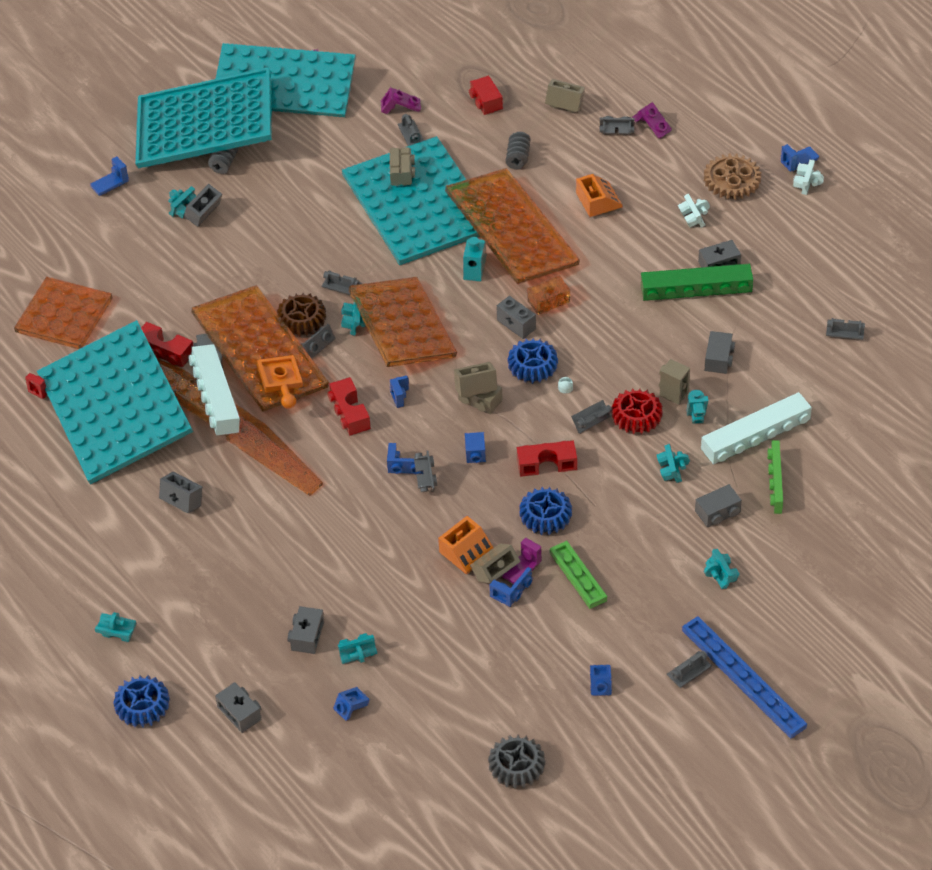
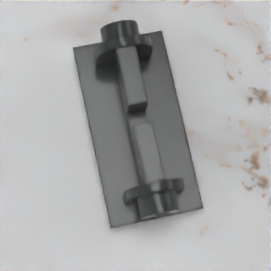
M404 114L402 116V123H398V127L407 146L424 141L414 119L412 120L410 115Z
M605 116L600 118L599 133L615 134V128H619V135H631V133H634V118L628 116L621 118Z
M330 270L328 272L325 271L323 278H325L322 284L323 288L351 296H356L362 285L355 277L352 278L345 275L340 277V274Z
M831 318V320H827L826 336L864 339L865 323H861L862 321L848 320V323H844L845 320Z
M327 324L324 327H320L319 331L311 336L310 339L301 343L298 348L299 352L302 354L306 353L309 360H311L336 338L330 325Z
M601 400L572 415L571 418L578 433H581L610 418L612 408L610 405L606 406L604 400Z
M426 451L425 456L422 453H416L415 458H413L416 472L423 471V474L416 475L418 489L421 492H428V488H431L432 492H434V486H437L436 474L432 475L431 467H434L433 455L429 456V451Z
M698 651L682 664L673 668V670L667 673V676L681 688L712 665L706 660L708 657L705 651Z

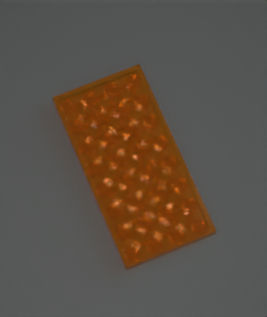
M507 168L446 186L445 192L480 237L485 240L487 246L517 284L579 265L580 259Z
M257 285L192 307L191 313L262 412L282 405L281 399L283 394L281 390L265 392L257 368V360L294 355L303 381L302 388L289 389L290 394L294 395L296 399L329 387L328 380L290 329L285 326L284 321H280L281 317L278 316L276 310Z

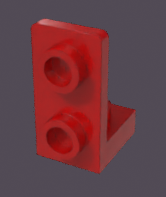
M29 373L25 377L28 392L44 399L47 396L45 380L40 376Z

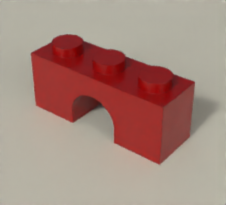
M147 321L141 327L156 358H161L172 365L182 368L189 361V355H192V347H194L192 340L177 334L171 341L164 342L161 327Z
M351 377L329 383L330 391L327 392L328 398L331 403L334 402L335 404L334 410L336 415L341 417L340 422L343 430L346 429L349 436L370 430V416L364 404L351 405L358 402L357 389Z
M574 440L516 447L520 477L539 475V465L543 462H553L556 464L558 472L577 470V453Z

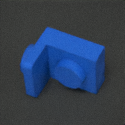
M407 375L390 379V393L397 408L404 407L405 391L409 390V378Z
M590 665L591 695L612 694L611 665Z
M358 687L338 693L334 710L346 721L350 719L352 711L368 706L370 699Z

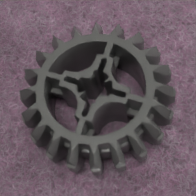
M519 734L516 738H512L509 735L508 740L501 738L500 743L495 742L494 748H491L490 756L488 757L489 770L492 772L494 779L498 778L499 784L505 782L506 787L511 784L515 789L517 785L525 788L526 783L532 786L533 780L538 781L540 775L543 774L545 754L541 751L540 744L536 745L534 739L529 741L527 735L523 739L520 738Z

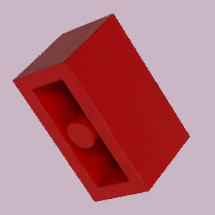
M489 75L470 81L469 95L472 99L474 98L477 108L481 109L484 115L503 109V96Z

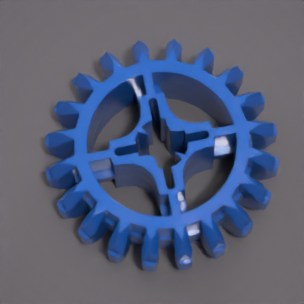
M534 338L531 341L525 339L524 342L519 341L517 345H513L507 358L508 368L512 375L517 376L518 380L523 379L525 383L531 381L532 384L534 381L540 383L542 379L547 380L548 376H553L558 364L557 352L554 350L553 345H549L548 341L542 342L541 339L535 341Z
M541 487L540 490L534 488L533 493L528 492L526 497H523L519 506V516L522 519L523 525H526L527 530L532 529L534 533L540 531L541 535L544 532L550 535L552 531L558 533L559 529L564 530L565 525H569L572 517V505L569 497H565L564 492L559 493L558 488L554 491L551 487L548 489Z
M139 675L138 679L131 677L130 682L124 680V686H118V692H115L113 704L121 721L125 720L127 726L131 723L134 727L141 724L144 728L147 723L152 726V721L154 720L159 722L160 716L165 717V711L169 708L170 697L168 689L164 687L162 681L158 682L156 677L151 679L149 675L146 678ZM153 695L157 697L156 702L152 700ZM127 701L131 702L130 708L126 706Z

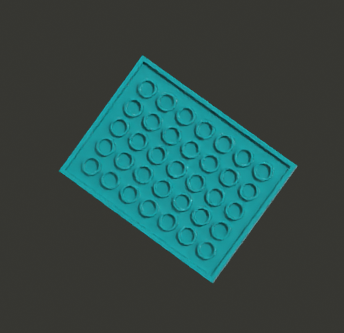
M269 67L138 96L135 159L137 169L272 140L271 70Z
M437 136L407 146L411 149V155L415 154V165H412V167H415V177L412 178L411 185H391L390 153L342 169L343 177L399 265L461 244L471 237H480L497 230V224Z
M137 320L37 370L38 376L45 380L46 393L90 485L194 432Z

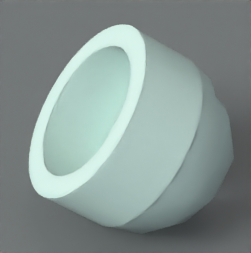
M562 377L558 382V390L561 393H570L573 390L572 379Z

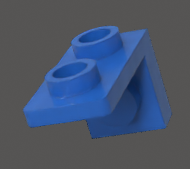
M788 144L782 146L781 163L790 172L797 170L799 163L808 165L809 160L816 161L819 159V155L811 147H806L796 152Z
M118 156L111 159L112 173L90 184L91 188L99 196L129 181L127 167Z
M396 443L388 444V473L423 474V471L416 472L413 458H400V451H397Z
M527 567L511 588L505 583L493 580L489 585L490 597L511 607L515 601L517 602L520 599L523 590L531 585L533 581L532 569Z

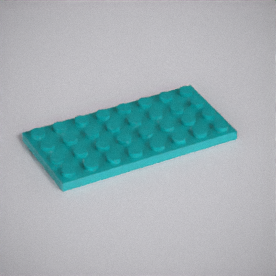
M222 43L215 79L269 67L271 70L272 111L346 118L356 55Z

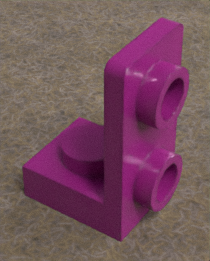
M392 87L381 99V112L384 114H388L391 109L395 108L396 104L416 112L421 110L420 98Z
M653 102L639 110L632 117L635 122L641 119L643 122L646 121L658 139L672 131Z
M526 537L521 541V555L518 557L521 562L502 575L505 580L512 584L518 580L527 567L533 571L542 561L541 546Z

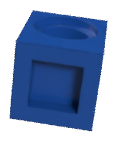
M484 432L465 433L467 463L486 462Z

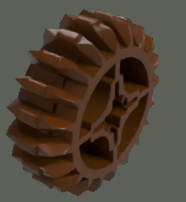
M304 292L302 295H297L296 293L293 297L289 295L288 299H283V302L279 304L277 309V322L281 330H284L286 334L291 333L292 336L298 334L299 337L302 334L308 336V333L314 334L315 330H319L321 326H324L326 320V308L322 300H319L317 296L312 297L311 293L305 295Z

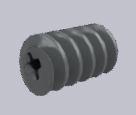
M515 132L509 137L506 164L512 169L519 170L528 162L531 137L527 133Z
M239 147L212 153L208 161L210 168L218 174H226Z

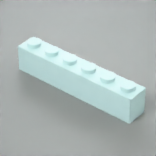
M215 345L192 347L189 363L190 366H193L194 378H197L198 390L202 391V402L206 403V415H210V427L214 428L216 435L239 433L240 418Z
M798 392L703 436L701 450L713 465L725 461L727 458L740 454L752 446H757L767 439H772L782 432L789 431L797 425L806 423L811 419L812 407Z

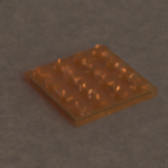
M46 276L15 325V333L80 349L87 342L113 299L112 293Z

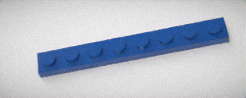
M699 616L682 626V631L702 651H705L708 657L790 739L807 728V723Z

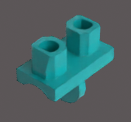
M190 186L185 192L181 189L179 191L173 189L169 192L170 216L178 215L182 219L184 218L185 205L189 204L196 197L194 187Z
M355 299L353 304L344 302L341 310V315H343L341 327L350 329V335L355 336L356 327L359 325L365 327L370 324L371 316L366 311L360 312V300Z
M692 390L688 395L686 413L687 416L692 417V424L704 423V416L707 411L708 396H704V393L700 390Z
M670 444L664 445L665 451L656 455L660 466L669 464V466L660 469L661 476L664 481L674 478L676 483L681 482L682 478L679 467L681 470L686 469V465L690 463V458L687 454H683L682 451L677 452L676 455L675 452H672Z
M718 549L712 550V556L705 563V576L713 577L717 580L721 589H727L729 583L737 581L740 575L737 568H729L731 558L728 554H721Z
M113 612L112 615L102 613L99 623L95 627V632L101 633L103 637L110 638L114 636L119 637L122 641L129 642L137 623L136 620L120 617V614L117 612Z
M364 633L359 635L358 639L351 641L343 639L338 644L342 664L355 660L363 663L365 657L377 654L373 634L368 635Z

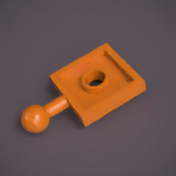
M294 355L257 360V368L265 392L281 390L283 394L281 399L282 406L286 409L293 408L296 405V398L290 394L289 389L302 388L303 386Z

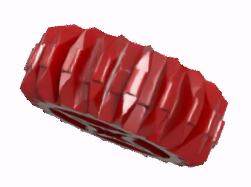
M632 388L631 392L625 390L624 394L619 393L618 398L614 399L611 406L612 420H614L615 425H619L620 430L625 429L626 433L632 431L633 434L640 432L641 435L643 431L649 433L651 429H655L660 424L663 416V406L660 403L659 397H655L654 393L649 394L648 389L644 392L641 388L638 391Z

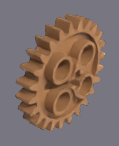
M729 153L728 157L722 154L721 159L716 156L715 161L710 160V164H706V169H704L705 186H709V191L714 190L713 195L719 193L720 198L725 195L727 199L730 196H733L734 200H736L737 196L743 199L744 194L749 197L750 192L755 193V189H758L759 184H761L760 167L756 166V162L751 163V158L745 160V155L740 158L738 154L732 157L731 153Z

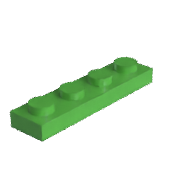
M772 440L771 448L767 449V459L771 460V463H768V475H772V479H769V490H773V494H770V506H774V514H782L783 490L780 441Z
M568 541L550 548L551 556L589 609L607 601V595Z

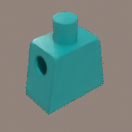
M477 237L467 239L463 255V280L482 281L487 258L485 240H480ZM472 260L477 263V265L474 267L471 266L473 265Z

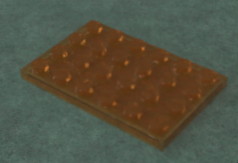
M418 277L351 285L349 287V293L354 303H356L360 315L387 367L456 357L457 351Z

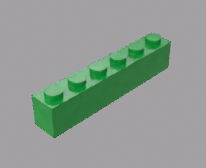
M740 264L641 272L643 301L753 292L751 265Z

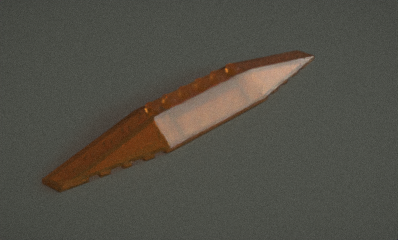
M157 358L179 404L210 424V415H206V403L202 402V391L198 390L197 378H194L186 370ZM235 404L240 418L239 433L225 434L227 441L309 496L323 485V482L264 422Z

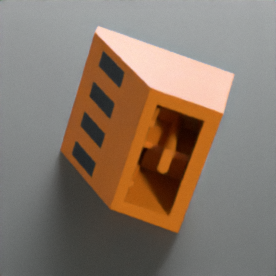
M594 174L576 179V195L589 217L623 207L609 181Z
M468 516L438 538L439 553L466 575L472 571L470 565L494 548L481 526Z

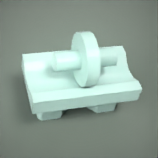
M809 160L808 165L802 163L798 165L793 187L802 188V194L807 195L810 183L815 187L821 185L824 181V176L821 172H814L813 170L815 160Z
M688 193L684 196L686 201L679 204L678 207L683 216L692 211L691 214L684 217L689 227L699 223L702 228L705 226V223L700 214H707L710 204L707 200L701 199L696 200V204H694Z

